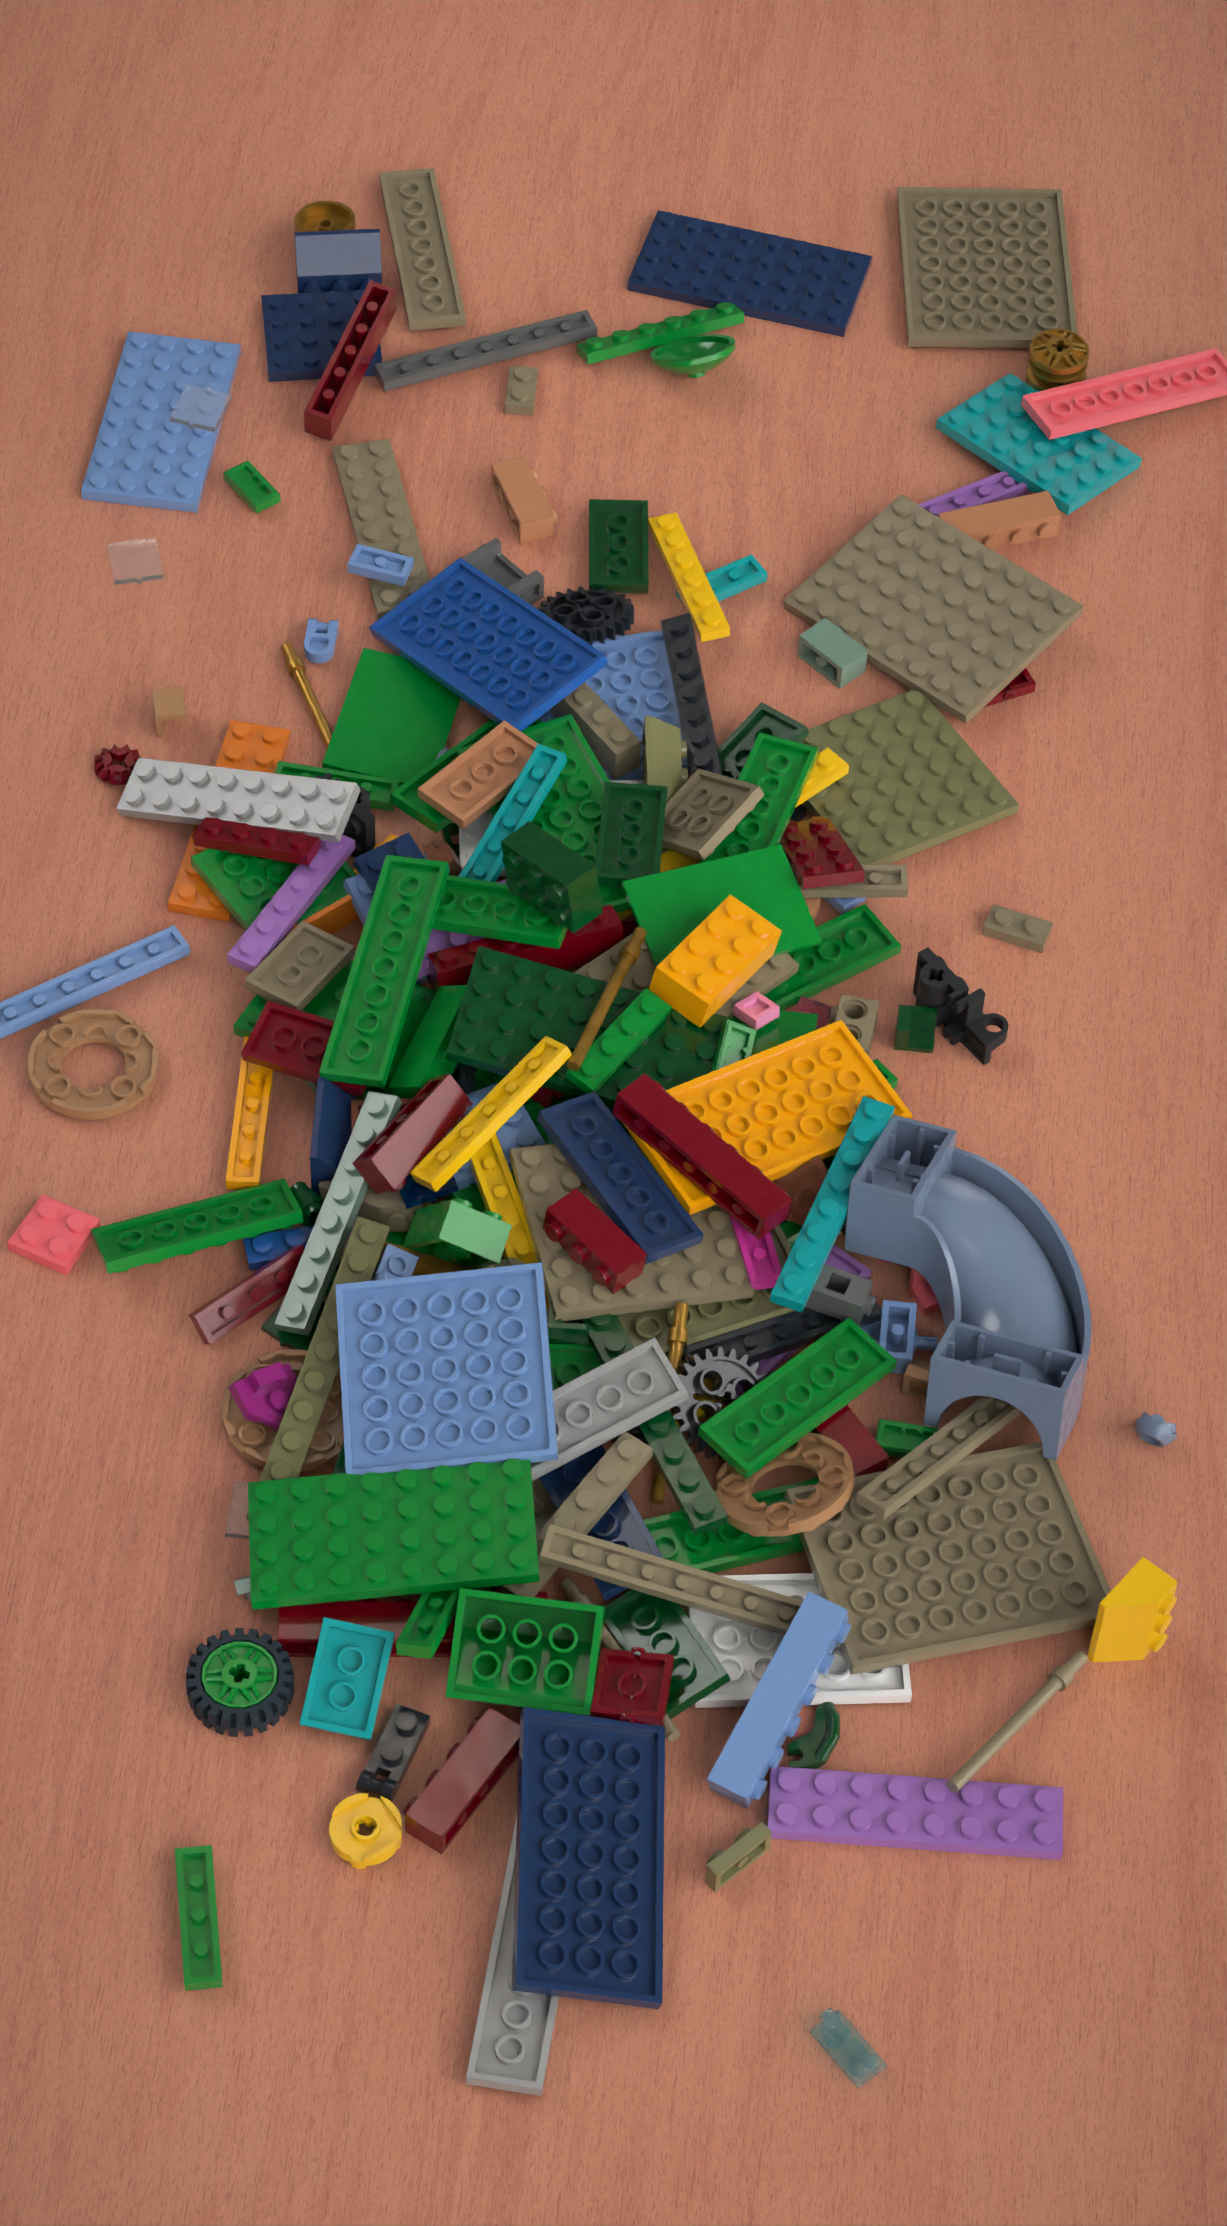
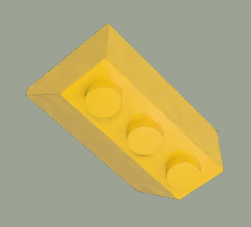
M1142 1557L1100 1602L1087 1658L1091 1662L1143 1660L1151 1650L1157 1652L1168 1637L1165 1630L1172 1620L1170 1611L1177 1601V1597L1174 1595L1178 1581Z

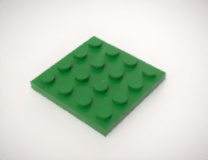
M210 848L191 857V866L245 931L299 865ZM346 861L295 925L348 895L343 886L344 881L357 874Z

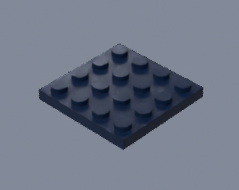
M365 290L261 295L269 382L321 379ZM380 344L364 376H376L374 364L382 362Z

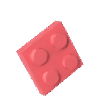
M42 1194L8 1240V1250L67 1275L93 1239L91 1229L101 1227L100 1219Z

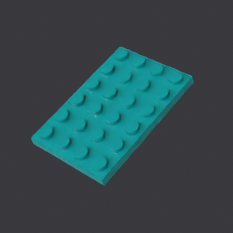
M1011 373L942 415L936 422V429L1001 472L1009 473L1008 476L1014 478L1019 484L1025 483L1027 489L1031 492L1049 491L1057 508L1066 515L1071 514L1138 469L1142 461L1140 456L1096 428L1049 440L1020 405L1023 395L1039 391L1033 389Z

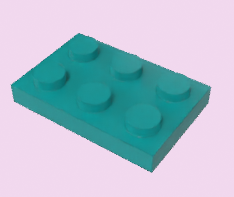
M324 1617L300 1726L371 1741L395 1632Z

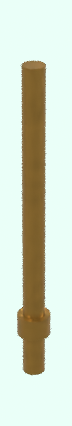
M285 642L280 647L286 659L285 667L290 677L295 679L327 750L333 733L305 674L306 667L302 658L297 656L291 642Z
M641 927L635 928L629 942L624 943L618 955L620 960L567 1063V1067L570 1070L578 1071L631 965L636 964L641 954L640 947L647 935L645 929Z
M682 1302L675 1303L673 1325L668 1329L667 1344L670 1345L668 1360L677 1374H680L678 1365L682 1363L683 1347L687 1346L689 1331L686 1329L689 1305ZM670 1408L671 1415L675 1414L674 1409ZM655 1464L650 1502L663 1504L666 1482Z

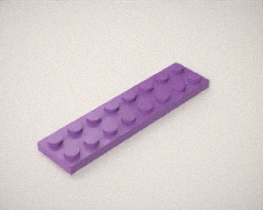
M777 1766L776 1769L771 1768L767 1827L772 1831V1839L1061 1860L1063 1855V1787L968 1781L957 1793H954L946 1785L949 1779Z

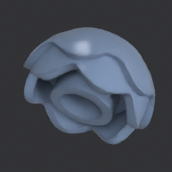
M1143 1412L1140 1418L1137 1417L1136 1419L1138 1437L1151 1445L1164 1447L1173 1442L1178 1435L1176 1433V1425L1174 1423H1166L1161 1415L1153 1414L1149 1416L1148 1413Z

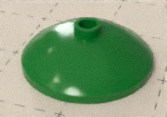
M698 335L663 344L655 348L650 355L652 363L661 369L674 374H688L689 378H698L706 374L705 371L718 367L730 357L736 348L734 338L726 335Z

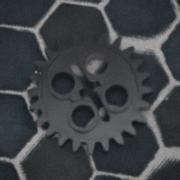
M580 586L578 591L568 588L565 594L556 592V597L548 596L547 602L541 601V607L537 608L591 646H593L594 641L605 644L606 638L616 640V635L624 636L625 630H631V625L634 624V604H631V599H625V594L617 595L616 590L606 592V587L595 590L594 586H592L588 590H584Z
M717 1347L713 1349L712 1353L709 1349L700 1351V1357L697 1354L689 1356V1364L682 1363L678 1365L682 1375H677L686 1388L689 1399L672 1407L671 1409L675 1411V1414L672 1416L675 1421H678L681 1433L684 1432L686 1435L684 1438L687 1444L695 1443L693 1448L694 1454L700 1453L705 1449L706 1459L714 1458L717 1454L719 1461L725 1460L698 1435L699 1426L702 1423L697 1418L698 1408L702 1409L705 1412L706 1421H708L723 1410L722 1405L728 1406L739 1398L735 1392L736 1383L741 1385L745 1394L768 1376L767 1373L757 1376L755 1372L759 1366L758 1362L749 1366L746 1365L748 1360L747 1354L740 1355L736 1359L735 1349L727 1350L724 1354L722 1347ZM704 1375L709 1376L712 1380L713 1387L711 1391L704 1386ZM693 1394L708 1401L695 1400ZM719 1398V1403L711 1402L712 1400Z

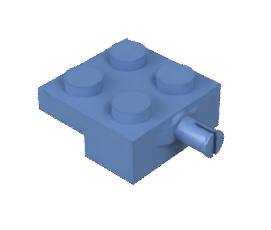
M883 1300L882 1307H879L882 1312L881 1320L860 1327L897 1360L896 1368L890 1373L904 1374L908 1363L912 1364V1357L916 1349L935 1351L937 1348L938 1337L917 1336L918 1332L915 1327L917 1303Z

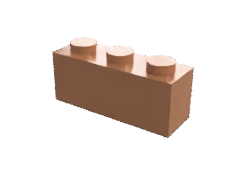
M525 456L491 464V486L520 545L554 537V524L557 523L555 508L549 506L545 488L539 486L535 468L529 466Z

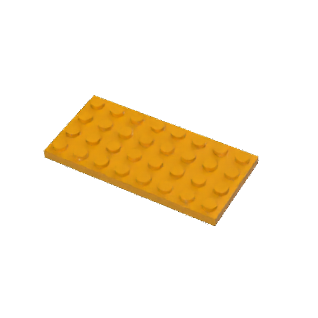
M842 1020L665 1090L678 1102L686 1105L689 1111L700 1121L708 1124L714 1133L727 1144L734 1146L741 1156L752 1165L757 1166L771 1181L789 1174L803 1163L818 1155L822 1160L836 1155L863 1096L895 1106L894 1115L909 1119L913 1117L912 1113ZM625 1126L689 1216L716 1205L711 1198Z

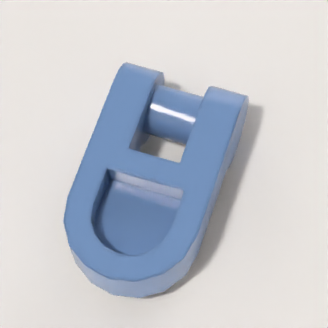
M314 618L308 619L304 640V653L309 661L325 663L333 658L339 635V621L330 620L329 623L318 622V619Z

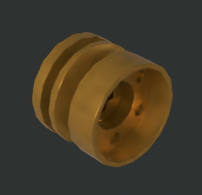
M1049 329L1040 332L1033 337L1030 343L1025 383L1035 390L1043 391L1086 380V369L1090 354L1089 345L1083 337L1069 330Z

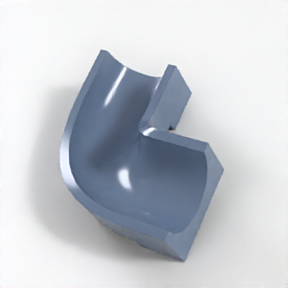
M893 1115L850 1183L844 1250L901 1264L917 1270L930 1284L937 1298L946 1332L931 1356L923 1424L937 1428L948 1406L958 1399L968 1396L997 1398L1013 1405L1031 1420L1042 1441L1043 1457L1057 1460L1076 1423L1082 1406L1091 1344V1313L1088 1295L1073 1251L1057 1222L1039 1199L1023 1183L1003 1168L985 1158L955 1148L956 1130Z

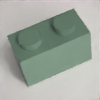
M826 618L799 635L798 657L839 689L866 671L868 650Z

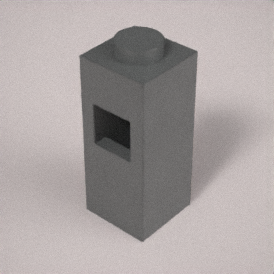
M825 1264L805 1307L842 1321L850 1318L859 1326L863 1315L869 1316L875 1304L876 1296L871 1295L873 1281Z

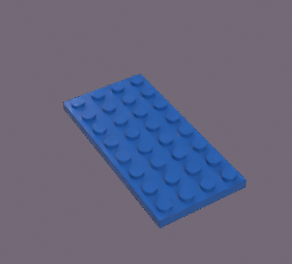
M462 558L457 559L369 627L375 638L498 725L505 720L519 731H523L609 664L605 654Z

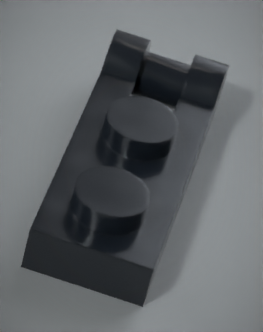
M396 1704L365 1769L358 1778L357 1791L363 1793L371 1791L387 1798L391 1802L393 1801L430 1725L429 1715ZM380 1774L388 1778L384 1781L376 1777Z

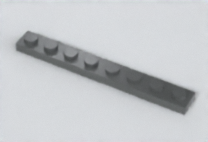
M584 310L374 364V373L383 390L387 391L597 337V326L588 311Z

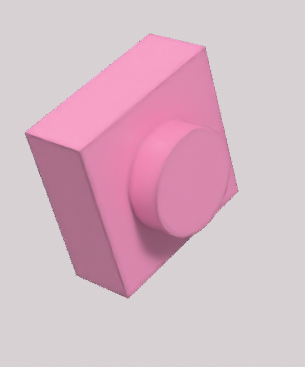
M756 991L734 1004L733 1015L751 1028L758 1030L779 1017L780 1007Z

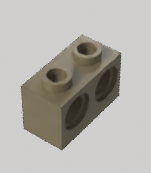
M841 994L839 1007L833 1006L831 1010L829 1024L842 1020L868 1056L870 1055L877 1024L879 1001Z

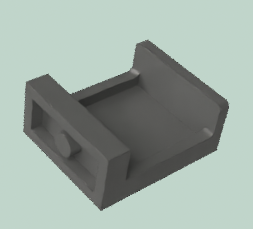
M497 538L481 545L467 556L462 557L463 560L530 605L544 597V576L537 570L529 575L525 574L501 553V541Z

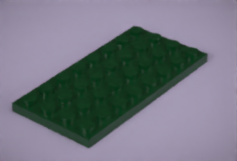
M478 946L445 1059L506 1076L545 1036L566 1045L572 1054L607 982ZM620 987L593 1043L642 992ZM674 1008L671 1009L666 1019L596 1091L597 1095L605 1105L614 1107L617 1094L644 1073L653 1081L660 1083L665 1090L710 1073L713 1067L722 1023L731 1018L714 1014L699 1028ZM569 1059L542 1085V1087L577 1097L586 1094L565 1078L569 1069L567 1067Z

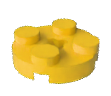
M359 1793L345 1798L335 1807L332 1813V1819L329 1824L331 1846L340 1858L349 1862L356 1869H363L367 1866L377 1865L393 1856L402 1844V1817L398 1808L387 1798L380 1796V1799L368 1797V1793ZM364 1823L367 1827L373 1825L375 1828L372 1830L371 1835L365 1836L358 1834L359 1825Z

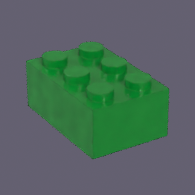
M453 1198V1200L441 1201L438 1204H429L427 1207L416 1209L403 1247L471 1269H478L500 1263L512 1225L503 1222V1217L495 1212L484 1210L482 1213L472 1209L473 1204L461 1198Z

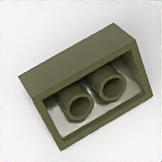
M644 716L642 734L644 785L668 786V802L688 781V768H682V758H687L686 740H681L680 728L653 716Z

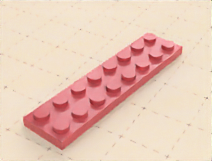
M1217 348L1023 395L1020 405L1047 438L1051 440L1226 396L1227 360Z

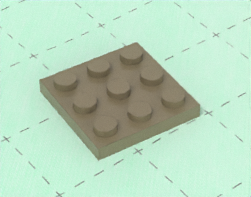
M698 769L666 803L662 847L705 860L715 851V848L724 838L734 831L736 825L755 808L756 804L764 796L763 791L758 785Z

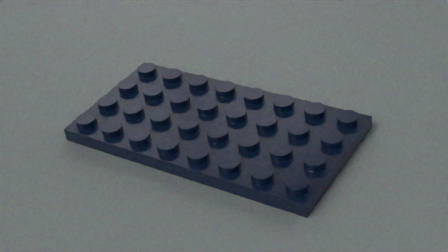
M658 210L629 277L627 290L707 308H715L719 303L730 302L742 310L744 316L844 337L871 267L872 256Z
M529 1707L522 1709L520 1713L512 1991L659 2009L662 2005L665 1727Z

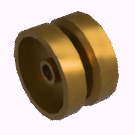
M317 201L310 203L298 210L294 217L295 232L356 230L355 213L350 207L340 202Z

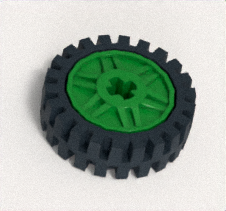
M235 1628V1635L230 1636L227 1629L220 1632V1639H217L215 1635L207 1638V1646L201 1643L196 1648V1655L192 1654L189 1666H187L186 1690L191 1709L193 1708L194 1715L198 1720L202 1718L204 1726L210 1729L214 1725L215 1732L222 1735L225 1730H229L230 1737H238L239 1731H244L245 1737L253 1736V1729L255 1728L258 1729L259 1733L266 1731L267 1723L274 1726L279 1722V1715L285 1716L288 1711V1704L291 1705L293 1699L294 1674L287 1651H283L282 1645L277 1640L272 1643L270 1635L263 1633L259 1637L258 1630L250 1629L248 1635L244 1634L243 1628Z

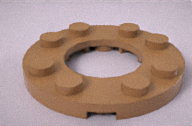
M85 1009L65 1014L58 1018L59 1022L46 1031L42 1029L30 1046L27 1068L29 1081L34 1093L47 1107L69 1118L84 1120L110 1119L125 1113L137 1106L149 1095L158 1078L159 1054L153 1036L149 1031L146 1032L136 1024L134 1018L121 1012L108 1009ZM98 1042L109 1044L120 1051L126 1062L123 1075L115 1078L111 1085L105 1088L100 1086V1089H84L81 1086L73 1085L62 1074L61 1066L64 1057L72 1049L86 1043Z
M279 1350L259 1356L257 1362L244 1370L241 1368L226 1387L222 1400V1421L225 1434L233 1448L243 1458L258 1467H265L276 1435L267 1432L260 1422L255 1423L245 1419L228 1388L232 1383L247 1378L251 1372L281 1362L282 1365L289 1363L298 1378L307 1350ZM340 1368L325 1406V1417L322 1424L316 1430L301 1472L324 1466L338 1457L344 1439Z
M809 1432L747 1479L725 1461L716 1476L717 1486L714 1492L727 1514V1522L733 1527L754 1537L786 1536L800 1532H812L820 1524L842 1511L853 1493L855 1474L852 1460L842 1445L824 1435ZM788 1465L803 1466L813 1470L819 1477L818 1485L814 1487L815 1491L804 1500L796 1499V1504L793 1505L786 1502H778L767 1506L764 1501L759 1503L752 1496L751 1491L755 1482L763 1474L778 1467Z

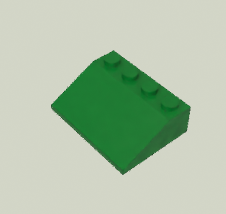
M460 1588L445 1697L590 1716L606 1608L599 1605Z

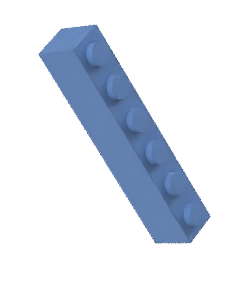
M808 1591L707 1778L710 1790L747 1809L753 1799L758 1801L761 1798L767 1785V1781L764 1780L770 1767L776 1769L784 1754V1749L781 1747L787 1736L792 1738L801 1722V1718L798 1715L804 1704L809 1706L812 1703L818 1690V1686L815 1685L821 1673L824 1675L828 1673L835 1657L831 1653L837 1642L843 1644L849 1634L851 1624L848 1623L847 1609Z

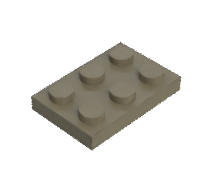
M302 920L244 980L245 989L271 1002L302 1011L355 956V947Z

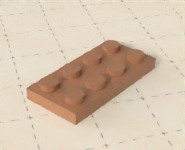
M504 720L418 788V797L459 827L465 829L508 795L538 743Z

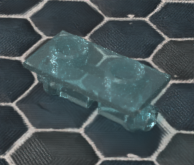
M831 2008L826 2009L820 2015L822 2022L810 2030L812 2036L857 2088H860L888 2066L840 2010L834 2012Z

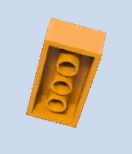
M730 894L656 967L649 990L672 1006V1009L674 1008L693 1024L701 1028L774 954L782 930Z

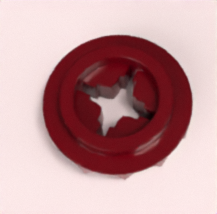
M114 744L112 749L102 748L101 754L95 756L94 771L96 776L107 784L125 785L128 783L138 758L142 757H140L138 749L130 750L127 744L122 748H118ZM116 760L119 763L124 761V766L120 764L113 765V761Z

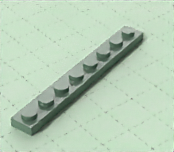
M368 1091L274 1323L278 1330L309 1336L369 1187L352 1163L398 1114L402 1105L398 1096Z

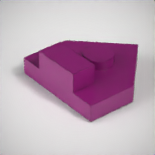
M281 1362L251 1372L247 1378L232 1383L228 1389L245 1419L255 1423L262 1422L275 1428L276 1432H278L297 1377L289 1363L282 1365Z

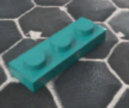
M751 554L705 575L719 602L766 582L768 573ZM676 588V595L682 601Z

